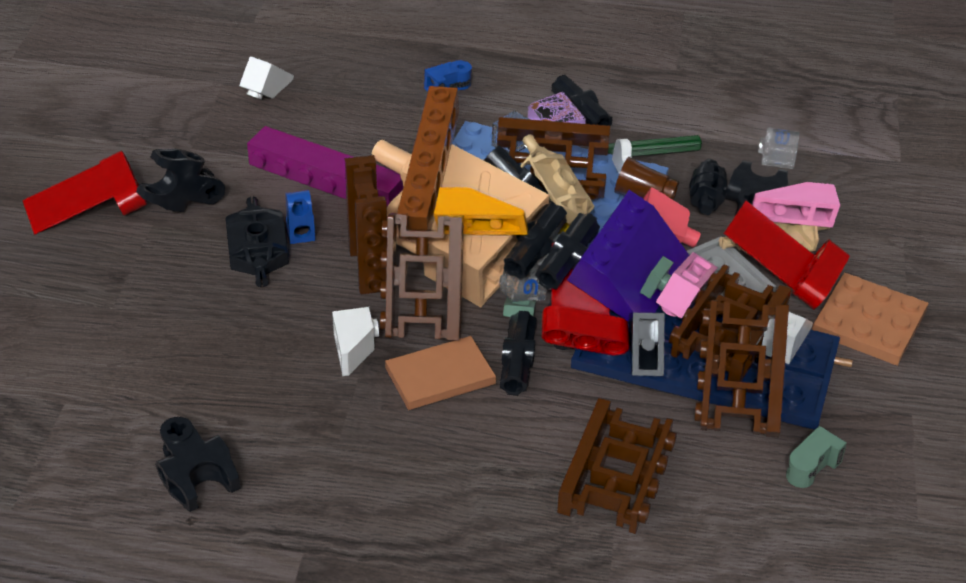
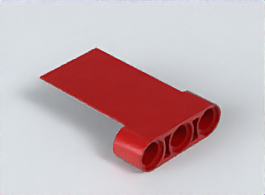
M121 150L99 161L100 164L22 200L34 235L113 197L124 216L146 206V200L136 192L139 184L123 151Z
M748 201L744 202L723 233L793 289L792 293L813 310L827 297L850 258L848 253L830 239L819 248L815 255L812 254Z
M571 269L557 290L551 288V306L546 307L542 311V339L554 345L616 356L626 353L629 350L628 322L623 318L611 316L608 307L567 281L573 271Z

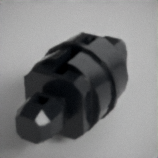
M711 158L701 162L699 167L693 171L689 183L690 201L693 206L698 207L700 213L710 215L716 211L718 206L724 202L728 189L725 168L719 166L717 161Z

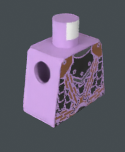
M564 92L534 102L528 107L529 120L581 124L586 122L585 117Z

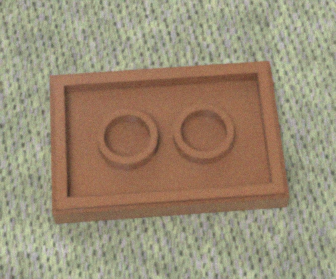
M471 336L385 361V368L408 410L496 384L494 372Z

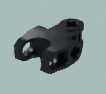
M177 148L155 149L152 151L150 158L157 165L165 168L166 174L156 183L139 184L136 191L144 200L157 204L166 210L184 212L188 201L205 204L217 203L224 196L225 185L220 179L214 177L210 169L203 167L205 159L200 155Z
M743 160L734 170L726 194V199L736 201L739 204L735 215L745 201L752 205L755 193L788 186V171L779 169L773 176H759L752 172V162Z
M173 417L164 421L160 428V435L164 442L163 453L165 458L156 461V469L171 497L176 499L187 511L191 512L199 508L195 487L201 482H219L231 493L240 489L239 475L232 461L230 450L219 435L203 441L189 419Z

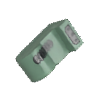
M819 426L790 454L789 468L786 471L788 482L799 488L811 486L815 481L816 474L826 465L835 469L842 463L847 443Z

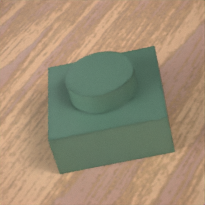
M663 256L651 271L640 293L651 298L657 289L663 291L671 278L668 272L674 262Z
M507 297L504 303L503 316L511 318V315L517 314L518 311H528L534 317L536 300Z

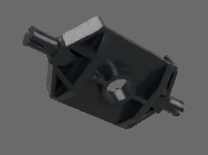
M253 196V204L251 203V197H248L246 199V209L230 214L225 218L230 268L234 271L255 275L256 285L261 287L262 279L263 287L268 285V273L289 264L282 212L258 206V199Z

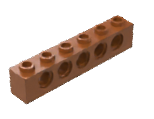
M429 86L397 214H409L408 229L432 230L438 192L443 184L459 116L458 88ZM398 224L400 239L416 240V237H400V224Z

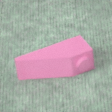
M804 182L755 193L752 203L756 209L773 222L833 228L840 208L835 185Z
M693 252L672 274L656 303L661 305V309L666 314L673 317L678 316L682 319L686 310L693 305L698 293L704 289L712 273L716 272L718 267Z

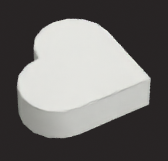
M617 139L615 142L612 161L618 173H620L627 157L632 158V146L628 139Z

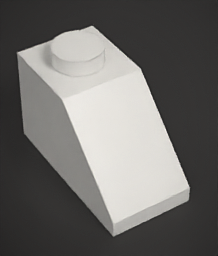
M250 57L239 86L247 89V95L262 100V97L266 96L273 99L293 80L294 75L271 63Z
M369 307L332 312L333 332L342 376L350 375L374 351V337H379L377 318H371Z
M791 312L788 315L785 363L790 364L813 325V322ZM772 318L768 322V329L764 332L762 345L766 346V355L772 357L774 319Z

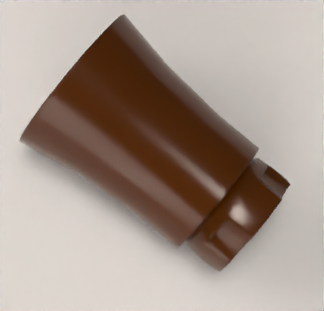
M628 156L619 173L614 192L626 195L628 190H631L644 198L650 188L653 187L674 200L679 181L669 178L670 176L655 171Z

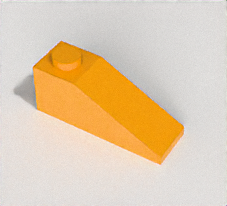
M469 187L439 188L434 210L437 226L438 215H464L463 234L528 235L524 210ZM445 225V234H449V226Z

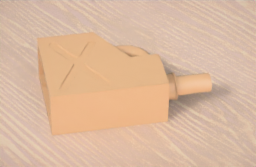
M385 140L378 141L373 148L372 155L375 156L377 162L400 174L404 187L412 154ZM452 144L442 187H469L524 210L527 224L536 218L546 204H549V195ZM403 190L387 206V220L388 214L397 213ZM435 218L432 230H437ZM397 224L396 244L416 254V240L400 239ZM445 234L444 238H430L428 244V254H444V267H448L449 234ZM463 234V298L482 307L508 279L510 275L504 269L505 263L503 260L517 243L516 235ZM423 262L425 276L436 282L437 262Z

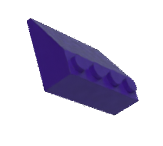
M628 190L581 257L567 281L629 322V313H655L660 306L656 303L662 292L659 289L656 290L651 298L640 293L648 276L660 259L664 256L674 262L668 272L672 276L675 270L690 255L656 208L642 197Z

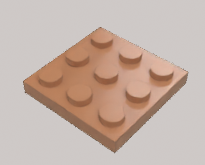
M844 272L815 320L812 330L839 336V344L898 366L927 311L929 303Z

